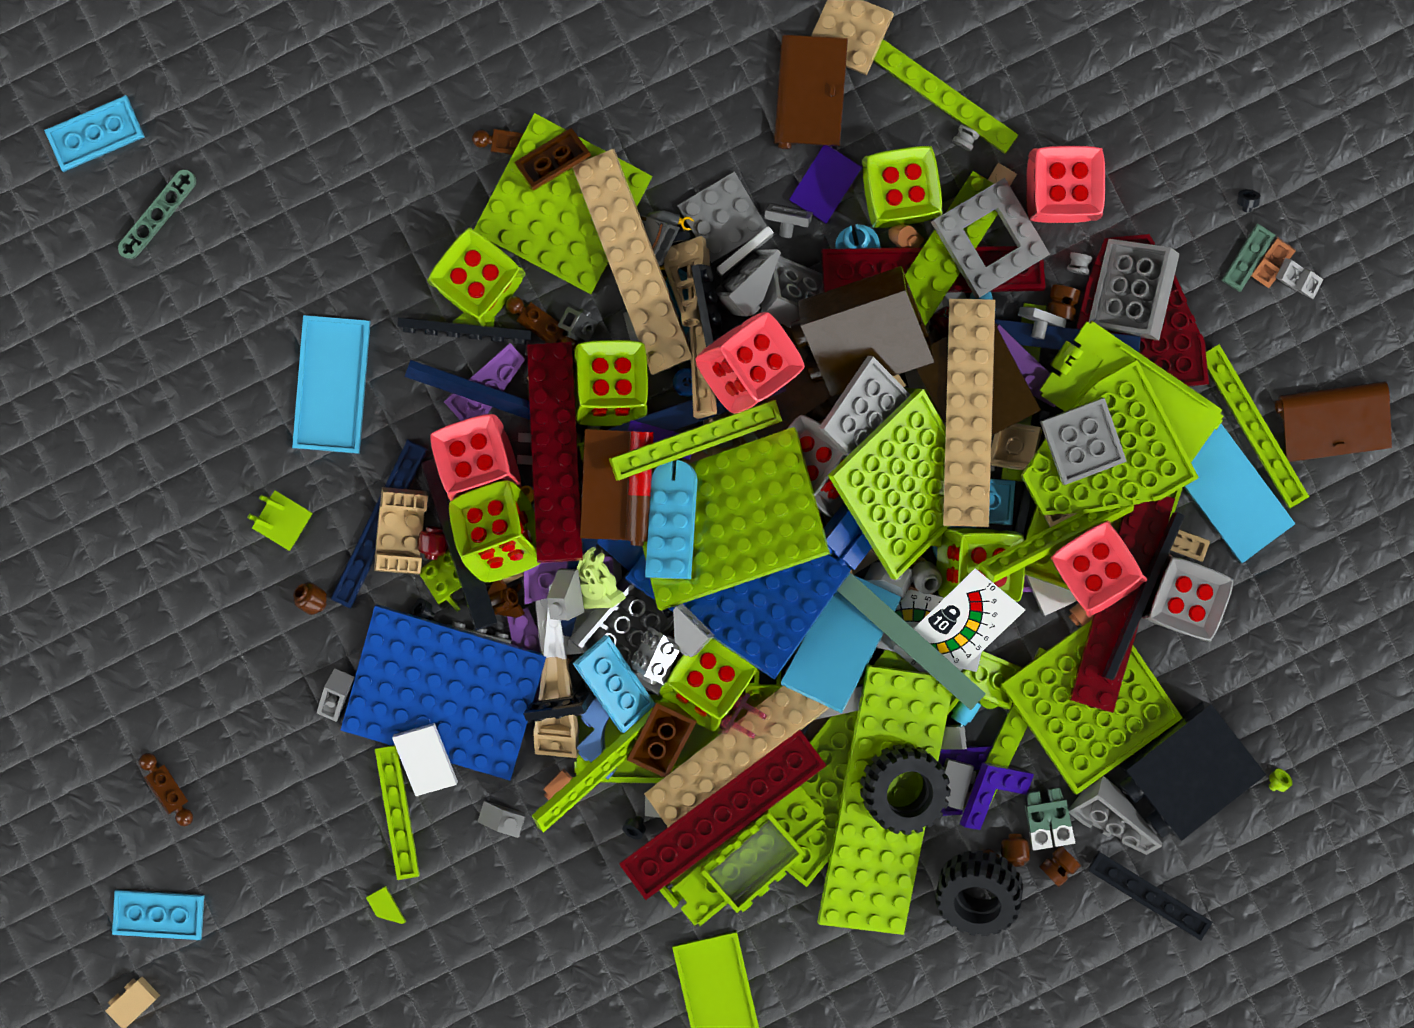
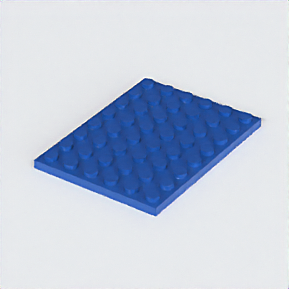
M643 553L625 580L655 600L651 580L645 577L646 559ZM825 555L683 604L715 635L713 637L714 640L775 680L849 575L851 569L845 565L842 566L830 555ZM676 606L671 607V608H668V609L673 612V609H674Z
M376 604L341 731L394 746L395 744L392 739L394 734L435 723L450 763L511 781L528 723L523 713L535 699L546 657L544 654Z

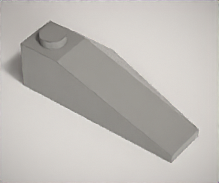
M1104 776L1085 788L1068 809L1069 814L1089 828L1093 825L1103 830V834L1108 837L1112 834L1122 839L1123 844L1146 855L1162 847L1163 843L1121 790Z

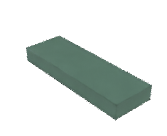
M1258 223L1255 224L1221 281L1241 292L1276 235Z

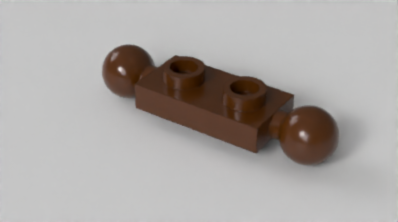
M493 129V135L490 136L484 130H477L472 136V141L479 148L490 144V152L513 155L524 133Z
M512 296L507 300V310L512 314H520L517 322L532 331V333L546 343H556L557 341L559 343L572 342V352L575 351L578 344L577 341L567 337V335H563L565 330L558 327V321L532 302L527 307H524L522 299L517 296Z
M143 754L139 759V765L143 770L149 771L150 774L145 776L144 779L167 814L173 811L176 812L175 820L180 826L190 825L193 821V814L189 809L183 808L182 805L187 803L188 800L165 765L159 768L156 767L157 759L153 754Z

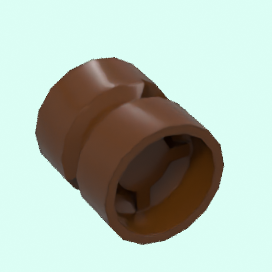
M1052 285L1049 296L1052 302L1047 304L1046 312L1067 319L1066 322H1073L1076 312L1073 306L1078 303L1080 291L1068 286Z
M1059 846L1052 853V859L1047 858L1039 866L1058 887L1068 880V874H1074L1081 867L1063 846Z

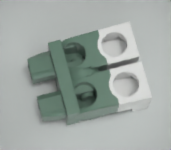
M1059 787L1047 789L1049 801L1041 802L1040 791L1027 792L1025 810L1030 836V848L1033 851L1052 848L1053 845L1057 847L1075 844L1067 800L1063 798Z

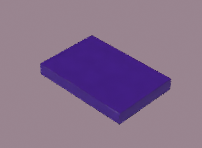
M823 145L789 201L804 211L813 212L812 216L827 224L862 167L830 146Z

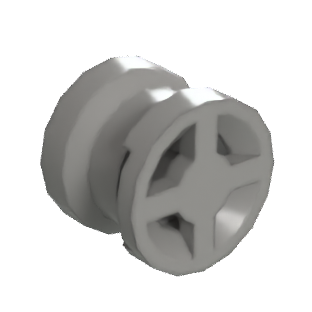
M960 125L958 128L959 133L957 136H954L952 142L967 151H971L973 142L978 139L979 134L969 127Z
M1071 252V262L1067 266V271L1088 275V264L1092 261V257Z

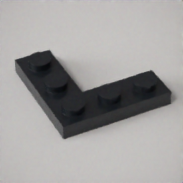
M582 678L571 696L533 701L529 704L523 715L526 721H542L553 717L559 719L568 715L580 716L587 711L596 696Z

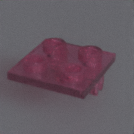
M745 693L738 698L731 708L732 710L729 715L727 714L721 719L718 734L725 735L729 732L730 728H733L754 739L755 734L735 723V718L741 708L763 720L766 719L767 715L747 704L746 702L750 694Z

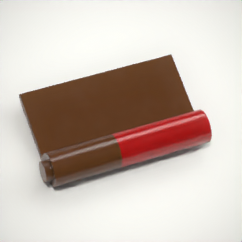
M585 429L580 538L631 541L630 545L644 546V542H647L652 469L616 480L609 458L653 443L654 432Z

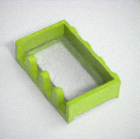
M767 810L700 870L736 913L740 910L744 912L753 904L751 900L757 895L759 897L763 896L770 889L769 885L774 880L778 882L787 874L785 871L791 865L793 867L797 866L804 859L802 856L805 852Z

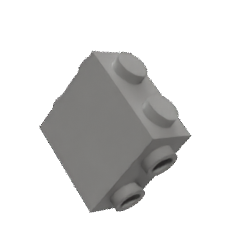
M649 626L648 630L641 637L639 650L632 656L631 667L637 671L636 675L655 685L656 681L664 684L679 652L675 639L669 634Z

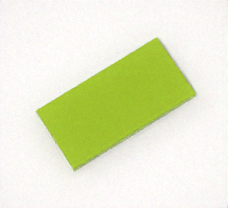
M737 931L672 946L691 1028H759Z

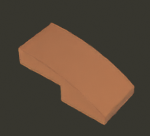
M1277 237L1251 276L1270 288L1276 280V276L1285 258L1290 259L1296 249Z

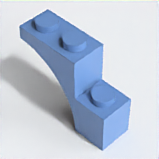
M596 697L587 711L581 715L582 721L588 727L592 726L594 730L576 747L579 750V755L585 761L589 760L590 762L595 760L606 749L605 728L610 718ZM615 768L605 778L608 780L615 773L617 768Z

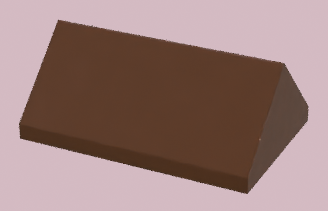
M570 128L514 163L531 191L534 192L574 166L587 160L591 154L574 130Z
M656 701L627 761L665 778L670 774L697 720L677 704Z

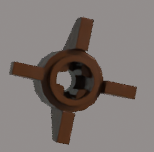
M503 579L494 581L488 591V595L495 615L514 618L523 616L525 612L519 604L516 605L518 603L517 593L522 587L521 584L506 588L507 585Z

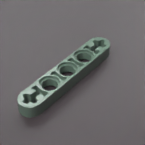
M181 170L176 173L119 243L118 251L121 256L127 259H134L142 252L195 187L196 177L192 172ZM188 175H190L188 179L190 181V184L182 185L180 189L184 190V192L181 194V192L173 186L176 184L179 187L183 182L180 178L182 176L187 177ZM170 191H174L177 194V200L172 204L166 201V194ZM160 208L163 211V217L161 220L155 221L151 216L152 211ZM143 225L149 228V234L145 238L139 237L137 233L138 228ZM132 236L142 242L140 245L135 243L132 246L133 253L128 252L125 254V245H131L135 241L131 239Z

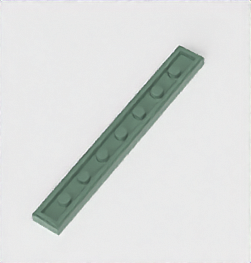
M852 573L844 580L837 590L967 708L972 710L984 697L985 692Z

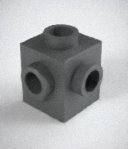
M567 307L558 327L567 331V337L577 342L580 339L589 342L598 322L591 319L593 314L582 308L580 311Z

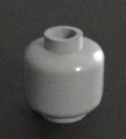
M922 561L913 567L912 582L919 592L930 594L940 588L943 580L942 574L934 563Z

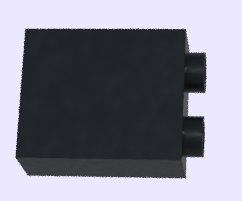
M1202 701L1182 716L1180 721L1123 762L1120 767L1127 776L1118 783L1135 804L1143 797L1150 804L1154 811L1146 819L1162 839L1169 833H1172L1182 841L1266 776V773L1212 704Z

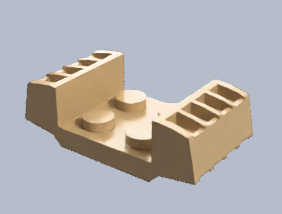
M382 487L374 571L420 574L422 558L418 551L419 533L423 530L424 512H427V491Z

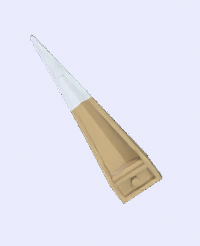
M548 608L544 647L546 660L541 675L538 701L569 697L573 693L561 620L550 619ZM568 715L559 719L553 717L542 721H535V754L577 758L579 750L576 747L579 745L578 734L580 733L577 716Z

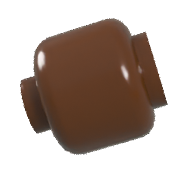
M314 583L300 584L295 589L293 594L294 604L305 613L314 615L326 607L327 594Z
M1009 834V838L1001 841V856L1008 860V864L1012 863L1015 867H1023L1024 863L1030 860V843L1027 839L1022 838V834Z

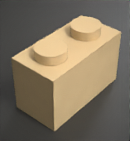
M143 977L137 981L133 978L124 987L127 991L122 996L117 993L108 1002L110 1007L106 1012L121 1028H127L160 996Z

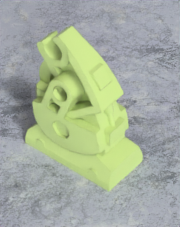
M592 547L583 555V560H579L577 566L584 609L613 608L626 598L625 594L617 589L615 576L609 572L607 566L603 563L604 554L601 552L595 556L594 551L596 548Z

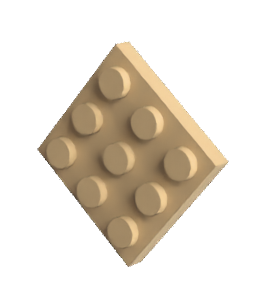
M827 0L811 36L848 38L846 67L867 75L894 13L864 0Z

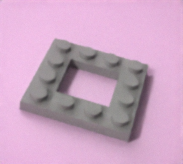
M1005 178L931 221L976 299L1050 255ZM996 210L1018 248L985 267L963 228Z

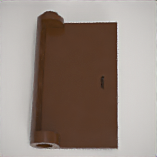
M782 36L774 143L778 144V148L791 149V146L796 144L840 146L848 38Z
M1386 381L1280 395L1278 400L1275 401L1276 413H1280L1284 422L1285 456L1289 462L1392 448L1390 393Z

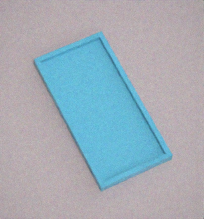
M303 315L292 448L360 454L371 321Z
M1220 424L1217 430L1214 429L1191 462L1199 478L1184 486V488L1239 562L1244 563L1295 525V522L1224 426Z
M855 576L894 612L896 611L901 601L900 596ZM837 591L806 634L781 681V685L842 713L884 632Z

